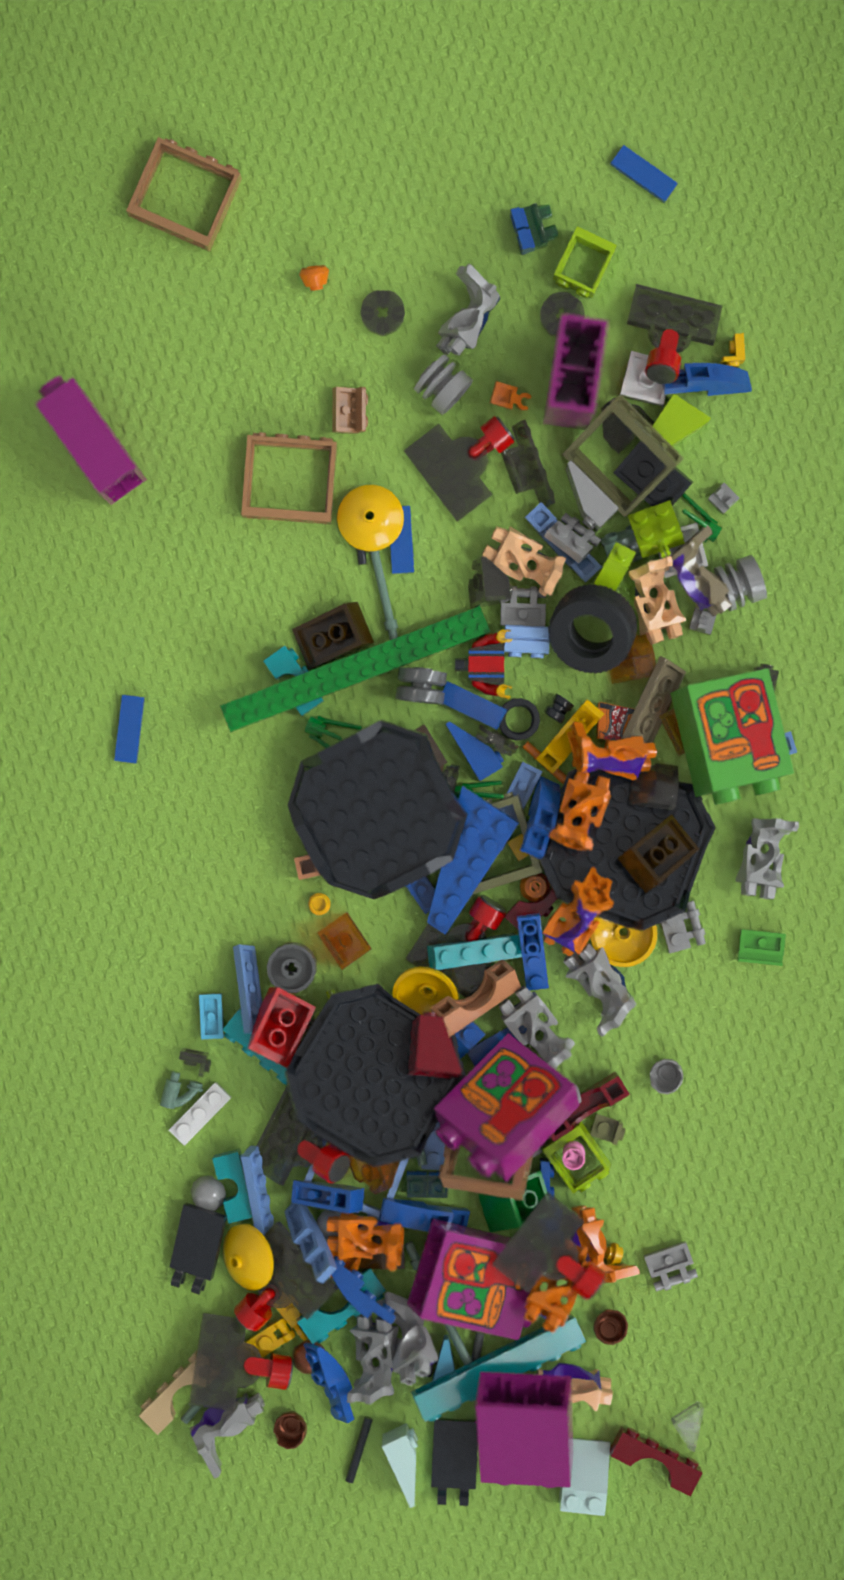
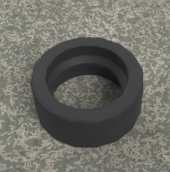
M522 698L512 699L502 706L507 711L499 728L507 738L515 741L525 740L537 731L540 723L539 712L536 706L529 700ZM517 706L526 708L532 717L530 727L520 733L511 731L505 719L507 712Z

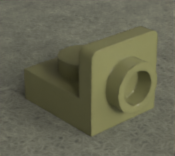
M596 1113L590 1134L593 1137L617 1145L618 1140L622 1141L625 1128H623L622 1121Z

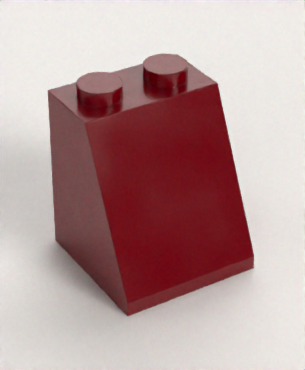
M423 1012V1015H419L412 1021L408 1075L453 1079L461 1074V1067L443 1017H437V1013Z

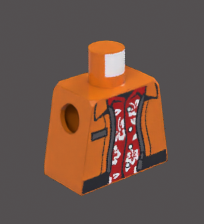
M598 702L597 708L604 715L597 722L596 738L606 740L604 748H608L607 742L624 739L622 736L635 709Z

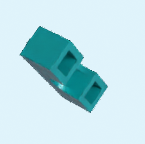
M286 646L263 661L276 680L288 674L296 677L309 672L305 666L302 668L296 661L299 657L293 648L288 650ZM320 698L296 709L301 716H304L323 703L324 700Z
M240 1149L217 1154L212 1158L217 1180L229 1178L235 1181L238 1186V1193L225 1198L223 1201L228 1223L253 1218Z

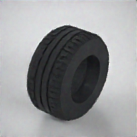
M588 584L574 588L561 598L550 619L548 634L552 649H554L553 651L561 661H564L566 665L580 672L603 673V671L612 670L625 660L634 643L637 633L635 612L625 597H622L620 593L606 586ZM584 615L598 617L609 626L612 638L599 643L588 641L577 632L573 620Z

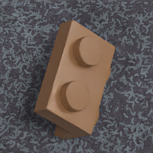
M366 387L333 388V433L359 434L366 431L368 426V417L366 416L368 395Z

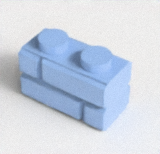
M505 625V629L511 630L505 633V638L512 639V642L504 643V653H508V657H522V653L531 654L530 658L543 659L544 654H549L550 639L548 627Z

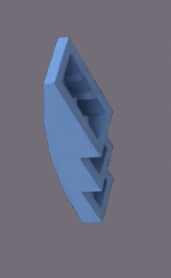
M292 1203L284 1211L292 1241L300 1245L304 1261L312 1265L316 1281L324 1283L337 1269L331 1250L307 1206Z

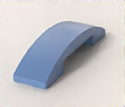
M542 502L525 517L558 556L566 558L565 563L585 583L602 568L590 554L578 563L544 537L547 530L557 520Z

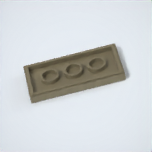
M659 657L622 738L642 736L644 743L654 741L672 703L670 693L678 690L686 671L668 659Z

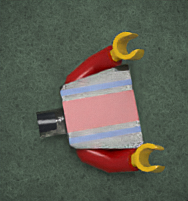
M502 629L499 632L481 637L473 642L472 647L468 649V658H455V671H468V681H471L472 686L485 695L499 696L506 699L511 697L505 695V690L507 688L512 689V686L504 684V643L512 642V639L505 638V633L510 632V629Z

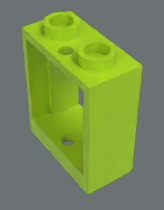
M577 226L554 273L553 280L562 288L567 289L570 287L576 290L575 293L583 298H588V296L593 298L616 251L617 245ZM576 242L606 255L591 288L562 274Z
M582 1122L578 1123L571 1132L558 1140H550L544 1144L543 1152L573 1194L578 1190L580 1192L585 1191L591 1186L590 1183L595 1179L602 1180L609 1174L610 1161ZM581 1135L601 1165L576 1180L570 1170L563 1164L556 1151Z

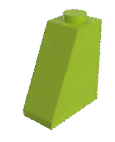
M673 394L653 427L673 447L706 426L711 417Z
M616 542L593 584L606 586L616 591L636 552Z

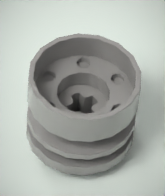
M442 355L437 361L432 362L422 373L414 387L417 393L427 388L422 395L423 399H427L433 394L435 395L431 406L441 415H444L456 404L473 382V379L463 370L453 376L451 373L456 364L452 362L445 368L449 361V357L446 355Z
M752 555L737 559L736 571L730 563L725 564V571L721 566L714 568L715 575L729 589V592L725 595L732 604L728 608L729 611L737 609L736 602L740 608L744 607L745 595L751 603L767 598L763 576Z

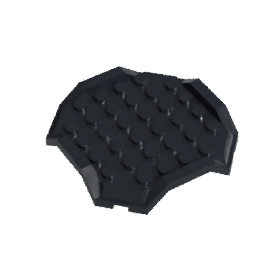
M382 719L332 746L301 760L288 802V809L294 828L315 868L327 883L371 899L391 894L453 861L468 817V813L455 797L433 754L427 734L412 729L409 730Z
M577 769L568 772L560 791V805L555 829H557L558 825L563 826L564 814L560 813V808L568 779H574L578 771ZM601 769L587 772L590 774L587 783L589 785L595 786L598 776L610 780L609 790L611 798L600 827H595V824L590 823L588 837L592 840V850L581 851L571 849L549 838L544 857L539 859L557 900L567 905L575 898V894L572 891L573 883L575 880L583 883L591 867H594L601 877L612 880L609 897L614 902L610 909L602 911L596 916L597 918L622 927L644 931L684 913L703 856L716 829L710 814L707 813L702 802V797H695L693 784L671 780L650 771L640 772L636 780L613 775ZM571 800L569 808L576 806L577 801ZM597 807L591 809V816L595 817L598 813ZM672 814L698 846L699 850L659 885L645 893L618 860V857ZM575 817L572 820V824L574 826L580 825L583 821L582 817Z
M379 984L332 994L316 1017L285 1071L296 1120L312 1133L347 1155L372 1167L421 1156L432 1131L438 1123L434 1108L466 1077L458 1052L456 1035H452L450 1039L461 1067L460 1075L453 1079L408 1075L412 1021L421 1014L395 999Z

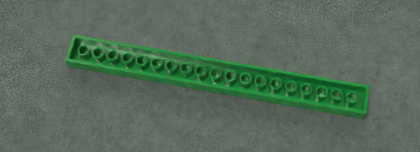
M479 606L220 705V709L229 732L232 733L489 634L490 629Z

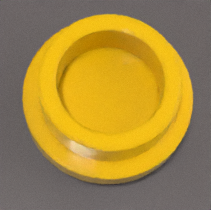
M316 893L309 899L308 906L312 913L323 915L329 911L331 902L327 895Z
M612 1243L606 1248L605 1259H607L609 1265L620 1264L623 1258V1248L617 1243Z

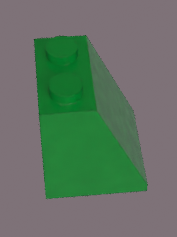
M541 1171L528 1175L523 1200L478 1193L490 1233L521 1228L554 1215ZM514 1178L509 1179L507 1182L503 1180L497 1183L512 1185Z

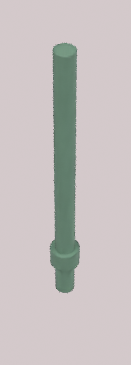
M371 516L366 517V519L372 520ZM379 551L370 552L385 616L384 627L385 631H388L389 639L392 640L398 638L397 619H394Z
M410 1241L404 1246L412 1260L410 1263L413 1269L417 1270L421 1256H419L413 1242ZM444 1324L464 1365L472 1362L455 1326Z

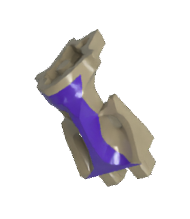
M706 526L687 540L685 544L678 547L670 556L672 558V566L677 571V578L686 593L695 602L696 608L698 610L706 608L712 616H716L718 613H723L732 604L725 596L729 592L726 584L703 565L699 567L696 562V555L700 544L713 534L711 528Z

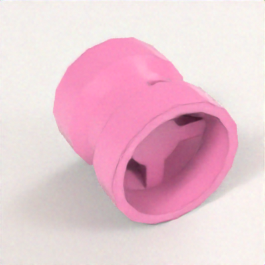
M577 1141L568 1142L563 1148L562 1160L568 1169H579L585 1162V1148Z

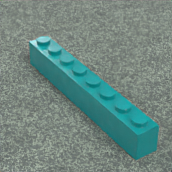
M570 1313L563 1327L559 1326L554 1333L541 1327L519 1338V1340H515L412 1391L411 1394L423 1420L434 1421L448 1410L455 1411L459 1409L461 1404L468 1400H477L481 1372L522 1374L528 1370L532 1372L541 1368L542 1363L558 1360L561 1358V1354L567 1351L573 1352L578 1350L586 1340L576 1318Z

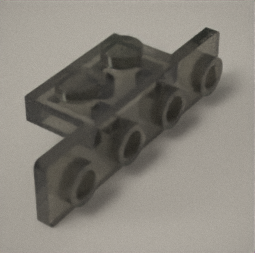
M521 420L512 426L518 446L504 450L501 455L515 493L519 494L534 489L539 504L542 502L548 508L555 504L554 492L550 488L546 471L541 464L539 451L535 447L531 436V429L527 425L526 420Z

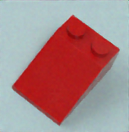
M269 987L260 1006L248 1049L287 1068L316 1007L279 987Z

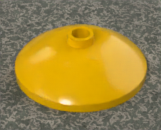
M363 485L353 489L344 497L338 509L337 522L340 533L351 546L362 551L374 552L383 550L396 541L403 528L404 513L400 501L391 491L378 485ZM372 512L374 518L372 520L366 519L367 513Z
M597 917L593 919L600 923L590 937L592 946L595 950L602 947L605 950L609 963L613 966H635L646 960L655 948L657 942L656 925L644 931H637ZM621 928H626L628 933L621 935L619 931Z
M413 967L404 971L397 978L393 986V997L423 1015V1012H432L430 1008L447 996L459 1000L454 983L445 974L430 967Z
M238 1224L229 1229L223 1243V1259L228 1273L236 1283L247 1290H258L265 1287L271 1280L274 1268L273 1255L266 1238L257 1228L249 1224Z

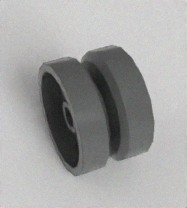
M420 667L399 668L398 680L410 683L411 686L397 687L395 699L443 705L445 693L441 690L431 689V687L446 685L447 673Z
M297 942L279 946L271 954L267 963V975L271 983L288 993H297L306 989L314 980L317 972V960L313 952L306 945ZM290 963H294V967H297L295 971L289 970L288 966Z

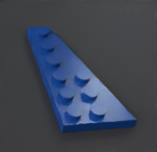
M462 786L458 801L468 813V817L454 860L441 867L427 920L428 924L445 935L519 824L518 821Z

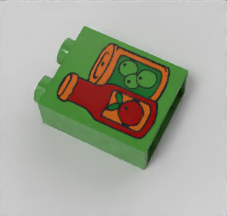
M769 668L687 685L670 693L695 797L712 794L714 805L741 799L738 788L752 785L755 796L781 790L778 778L794 774Z

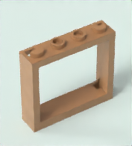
M158 137L126 212L129 217L210 252L242 180L241 174L232 165L227 164L225 167L211 156L206 155V157L198 155V152L191 147L186 146L184 149L177 146L178 143L172 139L165 138L164 140ZM164 152L231 181L208 236L140 207Z
M262 432L247 435L241 516L251 519L331 524L337 442H333V439L320 437L319 440H310V436L298 435L297 439L288 438L286 434H275V437H267L266 433ZM255 446L330 451L325 513L251 507Z
M445 1145L444 1165L439 1167V1178H441L443 1187L523 1200L533 1155L515 1172L513 1183L509 1185L453 1175L460 1146L456 1150H452Z

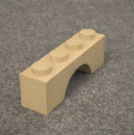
M205 1348L200 1353L196 1350L188 1358L190 1363L185 1368L180 1366L172 1374L173 1379L169 1383L165 1381L156 1390L158 1394L153 1399L149 1397L140 1406L142 1410L139 1417L157 1435L175 1417L173 1395L178 1389L192 1384L206 1388L221 1373L223 1366Z

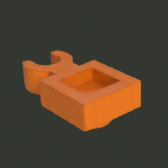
M496 381L489 403L509 410L515 404L519 410L524 411L528 410V407L523 406L521 400L522 398L531 399V395L528 393L518 395L516 394L518 387Z

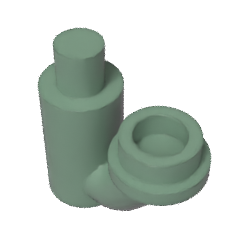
M172 1071L170 1079H166L160 1106L175 1109V1107L185 1105L198 1091L203 1092V1084L197 1081H190L187 1084L189 1091L178 1097L181 1082L179 1081L181 1073Z

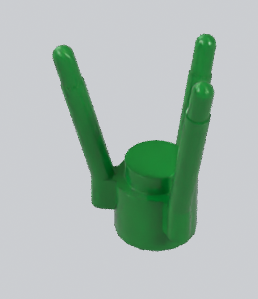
M684 493L682 497L706 520H701L686 509H683L682 512L700 524V529L709 526L713 534L703 542L706 543L707 540L714 542L722 527L717 524L718 521L711 518L696 502Z
M311 716L304 732L310 734V739L315 740L324 748H328L330 745L318 736L322 737L325 734L339 741L342 740V737L326 730L327 725L324 723L361 730L362 726L326 719L321 716L317 718Z
M502 781L462 783V786L474 792V789L471 788L501 785ZM460 785L455 787L454 795L457 800H459L462 789ZM474 792L484 798L504 797L503 794Z

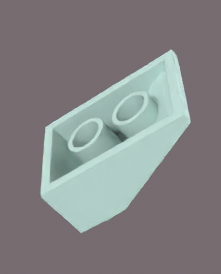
M406 1423L383 1434L382 1448L410 1508L415 1506L416 1448L418 1447V1437L413 1428L409 1429Z
M573 1438L574 1453L571 1488L560 1487V1511L605 1516L610 1442Z

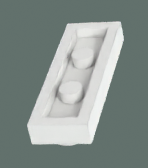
M215 1082L169 1131L185 1146L231 1099V1096Z

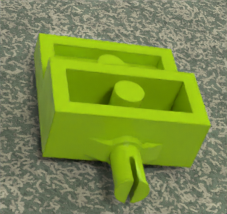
M670 501L627 515L642 558L659 552L663 558H666L665 552L667 557L671 554L669 549L685 544L682 530Z

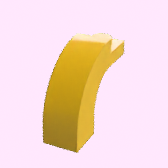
M587 699L536 760L551 773H554L572 752L567 733L572 730L573 722H581L587 734L604 713Z

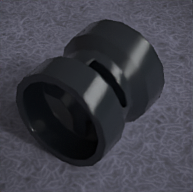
M556 693L552 699V704L547 706L543 712L562 724L565 720V714L571 711L574 705Z

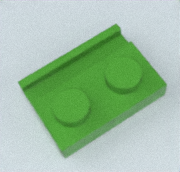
M740 929L737 961L783 966L786 934Z

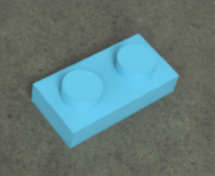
M222 993L200 994L201 1039L224 1038Z

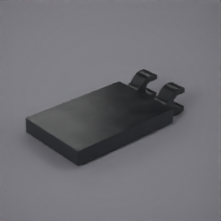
M189 1203L183 1205L170 1262V1268L175 1269L171 1286L179 1288L180 1284H184L186 1273L196 1276L191 1292L200 1294L201 1291L205 1290L206 1280L211 1281L214 1278L227 1215Z
M446 1418L434 1420L431 1487L438 1488L437 1505H446L447 1488L460 1489L459 1506H468L469 1489H476L477 1420Z

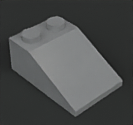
M570 461L565 470L580 515L583 518L582 523L588 529H594L597 532L617 512L619 507Z

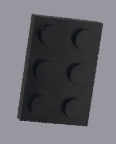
M640 441L613 473L639 495L666 465ZM675 467L644 500L650 506L670 501L673 506L693 481Z

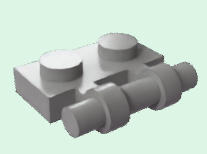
M565 513L561 521L566 525L558 520L547 530L544 537L580 563L593 549L589 542L597 547L601 539L595 535L596 533L593 530H588L579 523L580 520L576 517L572 518Z
M517 586L501 588V597H510V603H501L500 626L523 625L545 627L546 604H537V598L546 597L541 595L537 587L530 586V589L517 588ZM517 597H530V604L517 603Z
M694 900L688 902V911L661 922L669 953L691 948L689 941L691 938L696 939L697 946L706 944L704 938L706 933L704 928L701 927L699 908L696 909ZM690 918L693 930L687 932L684 919Z
M686 1241L644 1255L651 1278L661 1277V1281L653 1283L656 1292L665 1289V1291L672 1289L671 1286L682 1282L684 1284L689 1283L691 1279L698 1277L696 1269L686 1270L685 1266L694 1264ZM679 1269L680 1274L668 1278L666 1273Z

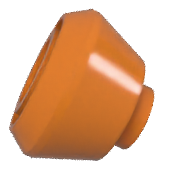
M325 265L309 266L302 268L299 276L305 287H310V291L321 290L323 285L327 284L329 269Z
M543 873L535 874L521 879L520 891L529 901H541L548 895L550 883Z

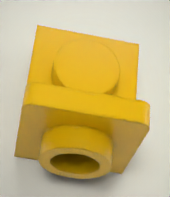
M744 333L734 334L732 340H729V353L733 354V356L722 357L720 364L738 368L740 364L744 363Z

